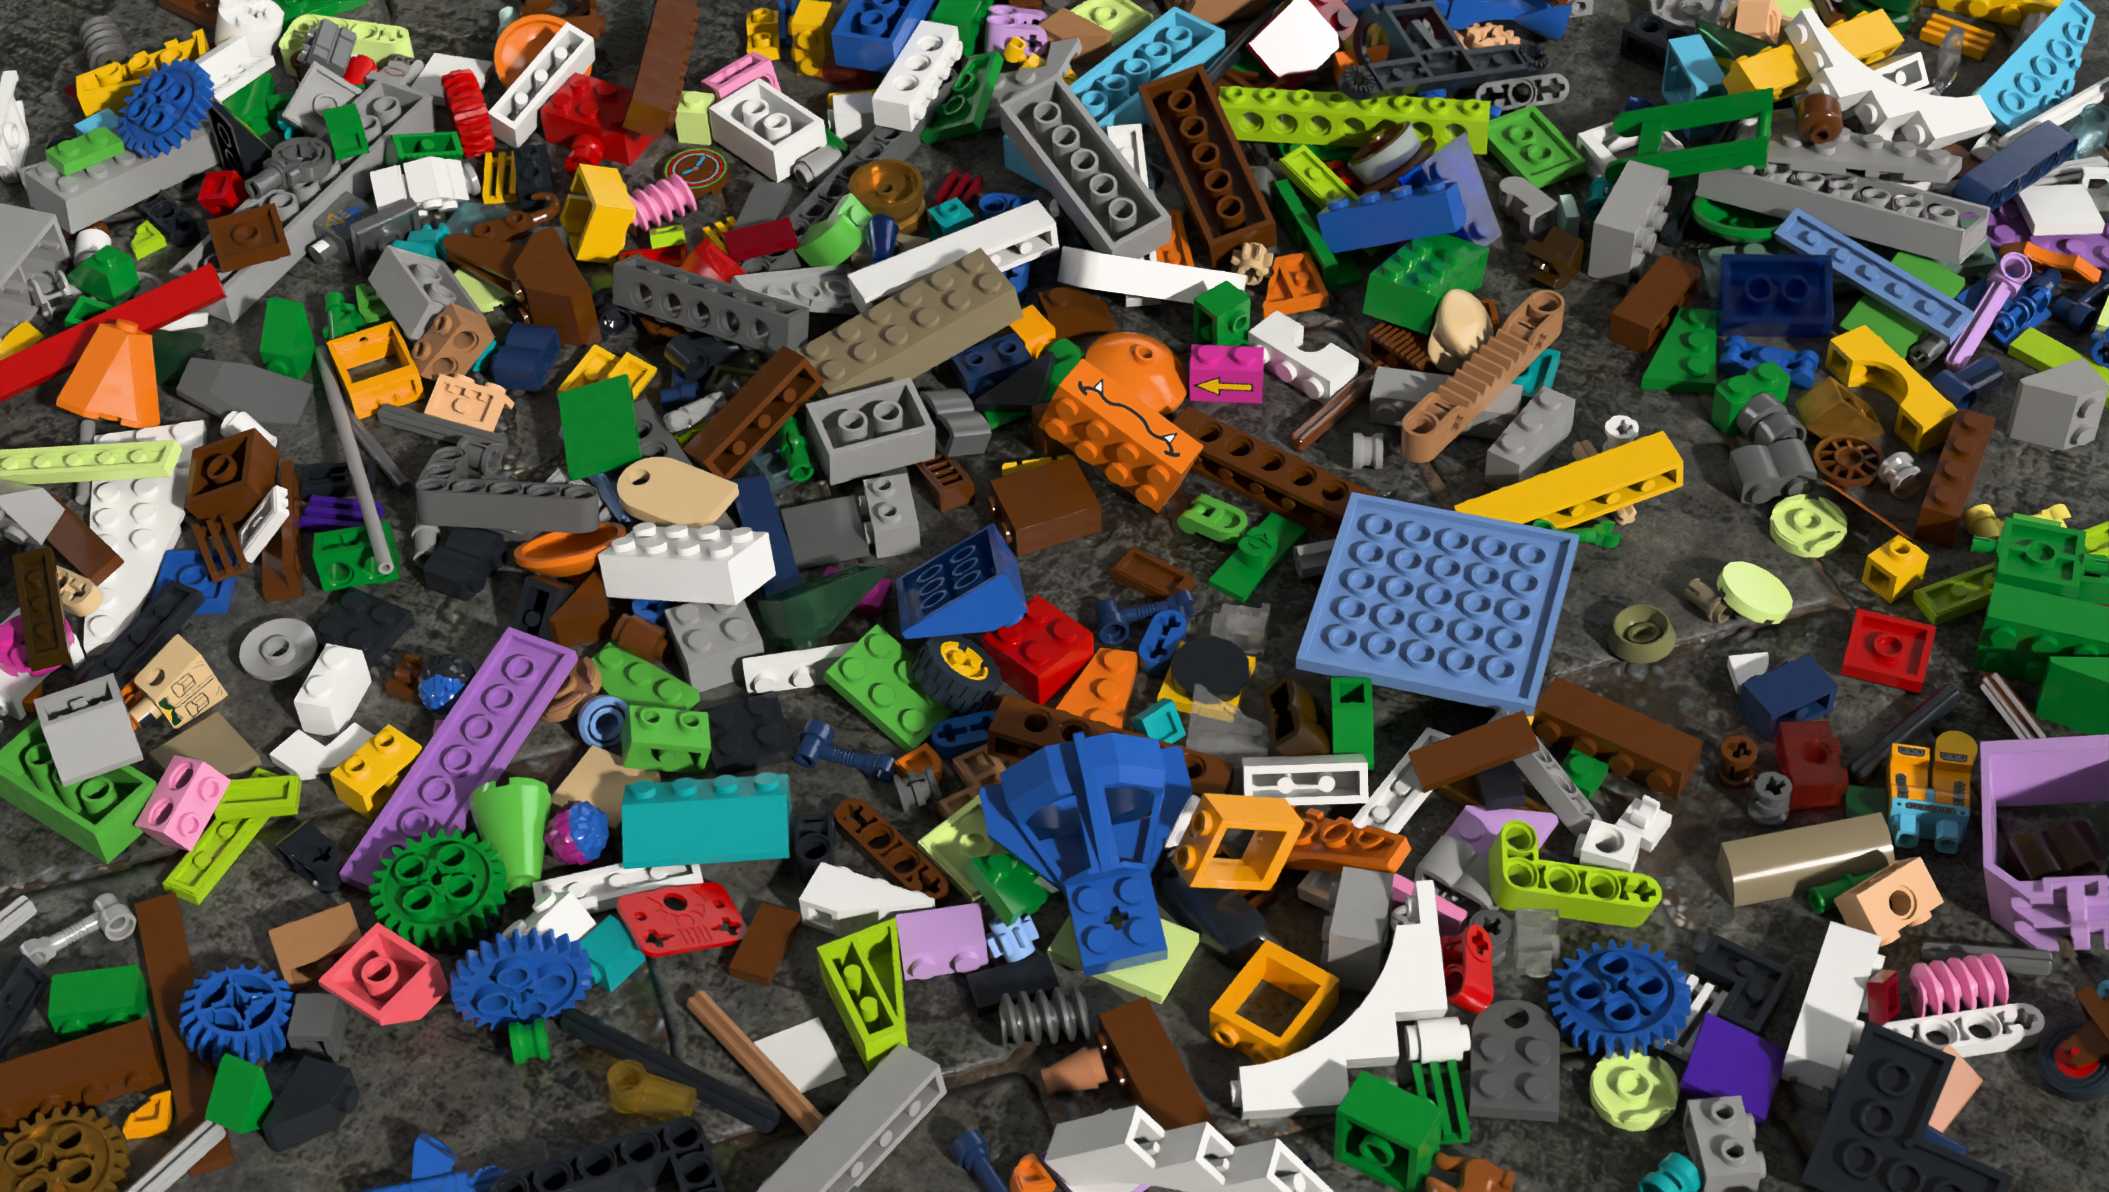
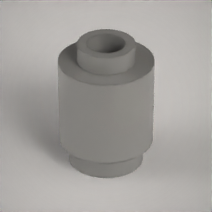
M825 145L799 160V164L793 168L795 177L803 189H816L844 160V157L837 148L833 149L829 145Z

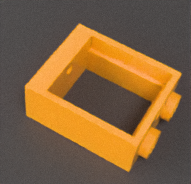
M395 320L326 342L334 370L349 404L359 420L377 414L382 404L385 403L402 406L426 398L419 371ZM366 337L364 341H360L361 338ZM396 354L401 368L355 383L352 382L347 369Z
M1203 793L1183 837L1175 849L1171 862L1189 887L1271 891L1305 823L1285 798ZM1227 828L1255 830L1241 859L1213 858Z
M1266 939L1210 1009V1035L1222 1046L1234 1048L1247 1055L1257 1065L1298 1053L1304 1049L1338 1005L1340 978ZM1262 979L1307 1003L1280 1038L1235 1013Z

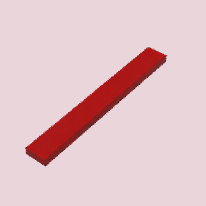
M211 263L204 265L1 360L0 403L74 369L100 323L116 324L117 319L137 323L139 325L138 330L149 334L226 298L227 295L215 267Z

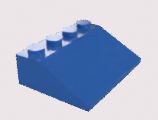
M994 523L895 580L901 633L905 639L995 631L1002 626L1008 628L1015 625L1024 617V613L1028 612L1017 559Z

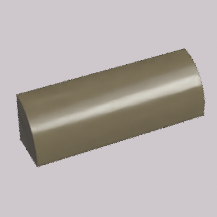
M1879 812L1722 842L1716 869L1734 908L1809 893V888L1840 880L1843 874L1848 873L1856 877L1883 869L1895 862L1888 826L1882 813Z

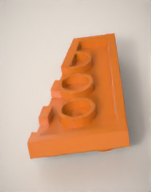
M1291 805L1305 824L1282 869L1342 873L1343 866L1395 874L1412 849L1406 836L1370 825L1358 828L1353 825L1350 819L1339 816L1336 820L1325 818L1323 811L1314 808L1302 811L1299 810L1298 805Z

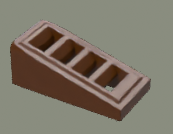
M938 451L935 452L934 459L912 464L941 513L975 501L974 483L953 457H945Z

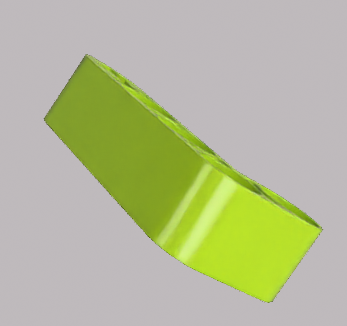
M1521 820L1506 822L1489 847L1490 896L1496 905L1505 910L1624 927H1638L1646 921L1662 898L1661 887L1657 881L1644 874L1540 860L1536 831L1531 825Z

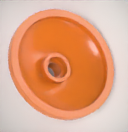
M530 15L514 21L505 28L495 46L494 66L498 78L507 90L567 21L550 15ZM592 64L583 75L590 77Z
M1136 332L1109 333L1095 340L1085 355L1084 359L1162 416L1175 411L1185 399L1189 379L1183 363L1168 346L1153 337Z
M600 522V527L589 533L547 532L517 547L514 551L516 563L527 571L547 577L567 576V580L570 581L580 580L588 577L590 570L600 567L598 554L610 547L613 540L626 536L627 532L624 525L615 522Z

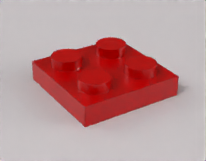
M1857 608L1840 675L1921 693L1937 626Z

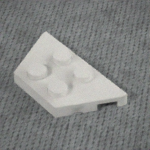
M16 70L3 71L0 81V176L6 183L20 182L18 169L24 166L30 142L23 100L15 101L13 95L16 82L19 80Z

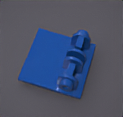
M1988 275L1956 296L1954 300L1974 311L1988 289L1986 285ZM2021 286L2014 298L2005 301L1989 327L1988 332L2005 348L2009 347L2029 327H2037L2052 315L2046 308L2052 297L2051 291L2046 287H2035L2029 292L2025 287Z

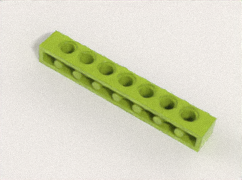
M1220 86L1218 99L1237 140L1362 147L1374 134L1384 131L1395 124L1410 121L1419 141L1430 138L1436 140L1437 146L1433 152L1487 155L1491 101L1445 99L1442 97L1424 98L1407 95L1354 100L1342 92Z

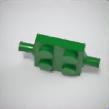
M2005 517L2002 533L1998 536V540L1973 535L1970 552L1994 555L1997 565L1995 582L2076 598L2080 579L2083 577L2084 572L2109 577V560L2088 557V552L2085 548L2086 531Z

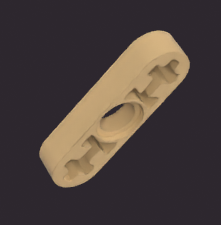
M56 565L59 585L61 586L66 583L60 589L63 610L78 617L88 616L96 611L103 601V593L90 579Z

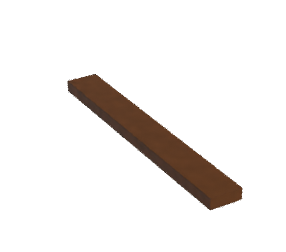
M176 892L135 903L134 905L183 1140L205 1120L204 1117L216 1078V1070L213 1058L201 1062L198 1052H189L186 1040H183L180 1034L178 1011L185 991L191 990L196 977L179 899ZM224 1127L226 1136L189 1169L191 1177L235 1164L229 1130Z

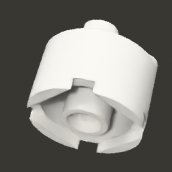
M220 0L215 28V45L218 46L236 35H246L250 57L275 56L281 38L284 12L272 0Z

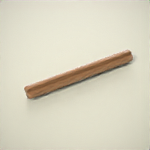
M697 991L687 1000V1007L810 1137L825 1117L705 991Z

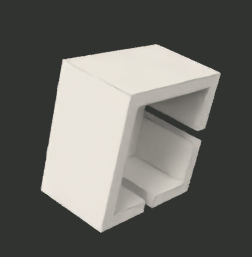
M429 156L403 163L405 174L401 173L400 165L370 172L378 212L412 197L418 205L419 219L428 216L427 211L438 209V212L452 211L458 209L457 203L469 200L461 160Z

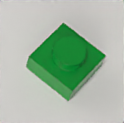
M1571 749L1560 765L1588 801H1590L1606 778L1609 767L1608 764L1575 749Z

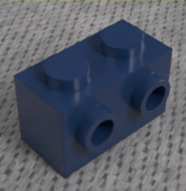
M1015 332L965 349L951 357L952 381L956 388L963 390L975 406V401L978 397L1033 362V357Z

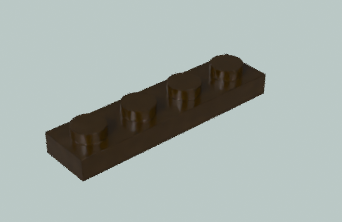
M49 546L12 555L27 660L31 671L35 672L71 663L72 659L57 566L52 547Z

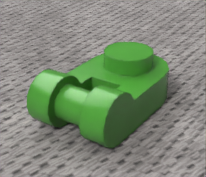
M366 283L355 285L359 313L367 327L371 328L394 320L390 315L388 307L377 297V292L372 285L367 286Z
M1203 493L1196 496L1191 502V509L1185 510L1177 520L1178 526L1188 534L1197 532L1225 544L1239 542L1248 532V520L1244 511Z

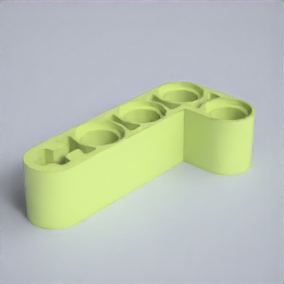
M314 14L297 17L279 41L286 72L291 76H297L296 70L291 67V56L302 49L304 38L310 26L312 25L317 28L321 19L324 18L338 24V28L344 27L356 33L357 39L352 54L365 55L374 60L376 67H386L394 54H402L414 58L408 30L403 27Z

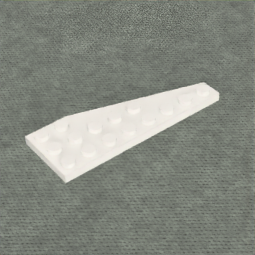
M204 420L94 436V444L176 440L182 451L171 477L92 481L90 528L125 562L97 586L103 593V601L96 611L85 616L83 647L87 657L101 655L140 614L146 598H151L155 588L154 581L160 571L165 550L174 549L182 532L180 525L185 514L191 513L184 506L192 450L207 444V429Z

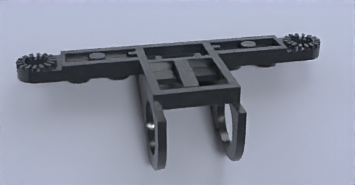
M1412 0L1408 4L1384 6L1381 11L1378 10L1374 3H1369L1359 18L1353 34V49L1359 66L1355 67L1352 65L1346 68L1339 78V87L1344 94L1354 100H1368L1539 75L1548 65L1549 57H1547L1548 53L1544 52L1545 49H1540L1539 44L1535 46L1534 42L1531 44L1530 42H1524L1520 45L1505 44L1466 50L1434 1L1422 2L1421 0ZM1398 16H1402L1400 23L1396 19ZM1418 17H1423L1429 22L1434 37L1420 20H1416ZM1373 23L1380 24L1388 36L1389 52L1385 61L1373 62L1367 53L1366 34ZM1410 31H1412L1417 43L1411 42ZM1354 81L1358 82V83L1360 84V86L1357 87V86H1358L1357 83H1356V85H1353V84L1355 83Z

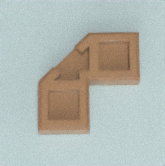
M988 743L952 759L954 770L967 788L936 802L937 812L943 821L978 796L980 788L1001 783L1000 773L1006 770V767L999 758L987 755Z

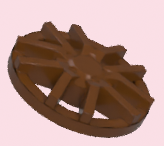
M1854 434L1829 436L1818 443L1813 454V463L1816 471L1828 480V483L1844 486L1843 490L1848 491L1849 487L1873 486V483L1879 479L1878 469L1885 461L1883 452L1874 442ZM1836 442H1843L1844 447L1840 448ZM1852 443H1857L1862 446L1855 448L1852 446ZM1828 446L1831 451H1827V450H1823V449ZM1839 474H1844V475H1846L1847 477H1846V478H1842V477H1838V475H1839Z

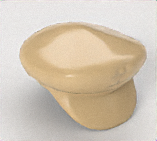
M1451 289L1439 301L1436 322L1428 342V354L1432 363L1443 372L1454 373L1457 368L1461 370L1466 360L1470 362L1472 354L1474 352L1478 354L1481 345L1487 346L1489 338L1491 336L1494 337L1490 317L1485 307L1473 294L1462 289Z

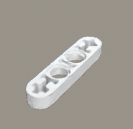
M2015 1003L1893 1021L1882 1026L1910 1038L1916 1036L1915 1040L1942 1050L1945 1045H1936L1930 1042L1926 1034L1931 1031L1941 1032L1948 1037V1045L1953 1047L1963 1058L2032 1047L2040 1039L2045 1020L2040 1010L2026 1003ZM2015 1021H2020L2021 1024H2015ZM1972 1025H1982L1990 1030L1992 1036L1987 1039H1980L1972 1035L1968 1028ZM2024 1027H2030V1030H2025Z

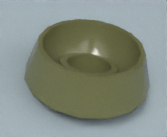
M1637 604L1628 606L1617 614L1608 629L1607 642L1610 650L1617 657L1631 663L1646 664L1659 661L1668 656L1675 647L1676 634L1668 616L1661 609L1652 605Z

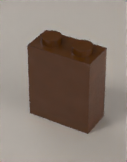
M1074 456L990 481L991 497L986 498L988 511L992 519L998 518L1000 533L1007 544L1011 543L1017 557L1102 531L1101 505Z

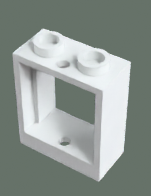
M1613 122L1579 133L1576 149L1588 160L1586 173L1593 180L1598 177H1605L1607 164L1613 160H1618L1612 153L1638 145L1640 136L1625 138L1617 135L1613 130ZM1668 131L1663 132L1660 153L1684 149L1682 143L1676 140ZM1605 187V188H1604V192H1605L1606 194H1607L1608 187Z

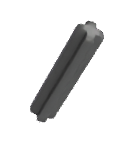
M1924 941L1920 948V962L1929 965L1933 960H1940L1945 963L1949 958L1954 957L1962 961L1967 955H1974L1979 958L1983 953H1993L2000 960L2006 973L2047 976L2050 975L2053 965L2052 954L2048 950Z

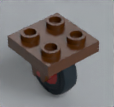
M2091 984L2075 993L2087 1022H2069L2056 1027L2045 1036L2038 1049V1068L2045 1084L2057 1096L2072 1102H2089L2101 1098L2109 1092V995L2107 994L2100 998Z

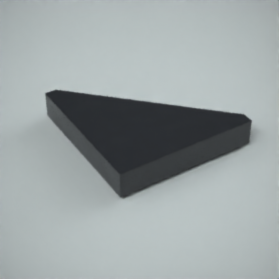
M1046 352L977 398L975 401L977 410L1032 413V406L1043 404L1056 363L1054 352Z

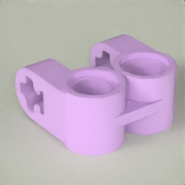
M1009 5L990 6L988 8V17L986 18L984 52L989 53L997 50L1001 56H1004L1007 44L1010 43L1012 37L1016 36L1025 41L1026 48L1023 53L1026 56H1029L1031 53H1035L1038 56L1042 55L1047 46V34L1040 26L1032 25V21L1037 19L1040 24L1048 18L1047 14L1036 9L1016 8ZM1040 41L1036 44L1035 48L1029 47V42Z

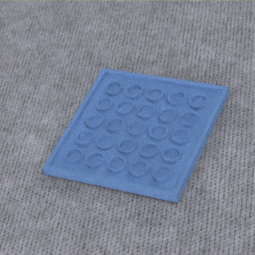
M1352 492L1296 657V669L1334 677L1371 678L1373 685L1496 710L1504 708L1511 713L1524 710L1526 716L1533 717L1578 549L1580 535Z

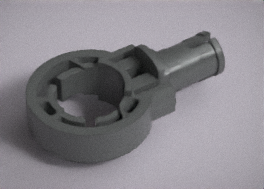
M296 137L279 143L273 149L272 157L263 162L264 170L245 181L246 191L252 198L260 199L276 188L286 190L298 183H309L324 178L332 169L330 147L324 141L311 137ZM300 154L301 157H311L313 160L301 162V159L295 158L296 155Z

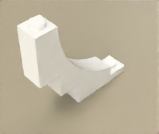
M1433 880L1416 881L1412 895H1406L1408 922L1415 921V924L1397 925L1389 957L1379 979L1361 1006L1341 1026L1314 1045L1286 1058L1264 1064L1239 1067L1238 1080L1230 1081L1232 1108L1240 1107L1241 1120L1336 1113L1337 1108L1349 1091L1347 1068L1396 1065L1399 1058L1397 1021L1444 1018L1448 1007Z
M1138 1105L1056 1124L1044 1160L1047 1165L1072 1187L1098 1183H1133L1183 1192H1334L1278 1138L1234 1147L1208 1122L1165 1131Z

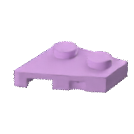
M1466 805L1444 836L1463 840L1478 855L1488 857L1489 847L1506 822L1521 820L1531 825L1537 834L1538 850L1559 822L1557 815L1549 812L1516 809L1485 811L1483 806Z

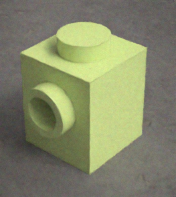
M682 91L675 119L679 143L711 145L713 134L709 108L716 104L714 94Z

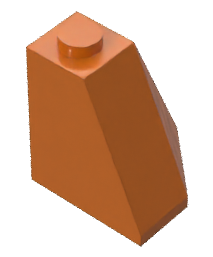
M117 319L116 324L100 323L59 394L56 406L91 419L98 420L100 417L111 421H120V425L132 428L159 426L160 412L152 335L138 330L139 325L137 323Z

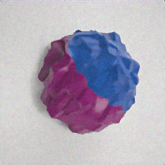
M569 800L567 804H564L559 811L552 815V819L545 827L544 841L553 850L552 856L557 861L565 862L569 865L576 863L585 865L597 859L602 849L606 847L607 839L609 838V822L606 818V813L588 801Z

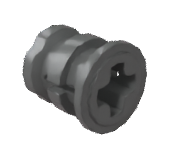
M931 765L926 766L924 771L916 773V770L907 772L908 777L902 779L897 774L892 775L896 793L905 814L909 813L910 805L918 804V807L926 805V800L933 798L935 801H939L942 799Z
M1774 771L1765 772L1758 776L1747 808L1748 814L1754 822L1766 827H1776L1788 819L1790 794L1792 792L1791 781L1785 775Z
M1491 909L1479 911L1471 917L1469 926L1473 924L1480 925L1489 934L1493 947L1491 956L1492 966H1496L1502 963L1506 957L1508 939L1512 931L1511 922L1506 915L1499 911Z

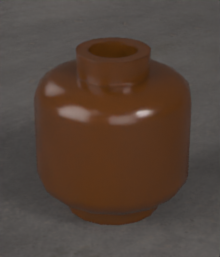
M1816 93L1805 97L1798 103L1795 111L1797 131L1803 141L1813 145L1815 143L1823 144L1834 141L1841 134L1843 129L1841 104L1835 97L1830 94Z

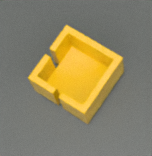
M579 164L570 190L572 193L587 194L588 196L568 194L559 217L562 226H565L567 237H570L568 242L576 260L607 264L615 263L619 251H622L625 246V235L629 224H632L635 220L636 207L630 199L626 184L623 183L617 168Z

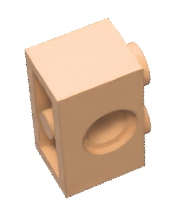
M1920 856L1897 860L1834 898L1847 926L1881 936L1880 947L1900 937L1898 930L1906 925L1913 927L1932 917L1930 911L1944 902ZM1889 898L1892 902V911L1889 906Z

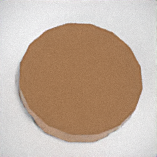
M577 655V663L539 718L540 720L550 723L569 719L578 714L581 707L589 699L597 695L601 687L602 674L591 658L586 656L585 658H579Z

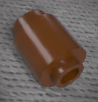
M627 613L623 614L616 623L611 636V640L618 644L620 650L643 659L652 665L657 660L663 661L672 646V640L668 639V629L637 614L633 616Z

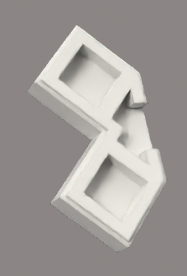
M354 722L325 747L298 729L269 755L272 763L290 775L299 774L301 780L316 779L317 774L331 773L342 761L361 748L374 734Z

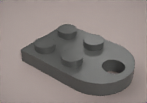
M1502 1000L1489 1005L1485 1011L1477 1015L1472 1026L1469 1116L1558 1122L1560 1113V1036L1555 1021L1541 1007L1523 1000ZM1509 1017H1519L1526 1022V1025L1521 1028H1512L1505 1024L1504 1020Z

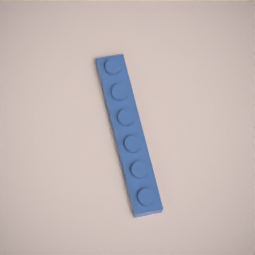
M1797 207L1774 232L1775 240L1950 345L1974 318L1973 311Z

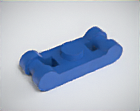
M1731 335L1726 338L1723 347L1724 353L1720 357L1718 368L1727 375L1739 376L1746 375L1751 368L1759 364L1775 362L1791 377L1789 387L1805 390L1809 389L1813 384L1814 371L1818 366L1819 356L1812 350L1805 349L1796 353L1747 343L1743 337Z

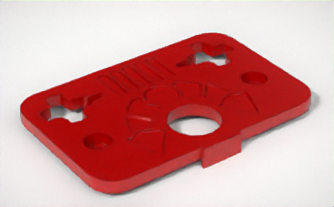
M715 882L680 887L669 886L653 891L621 896L616 905L639 950L648 957H662L740 944L748 930L746 923L726 889ZM668 897L677 898L685 904L686 908L682 911L671 910L664 904L663 900ZM723 922L738 928L734 933L735 935H730L728 931L716 929L721 928ZM649 933H653L656 938L667 939L662 941L661 947H656L654 943H647L645 941Z

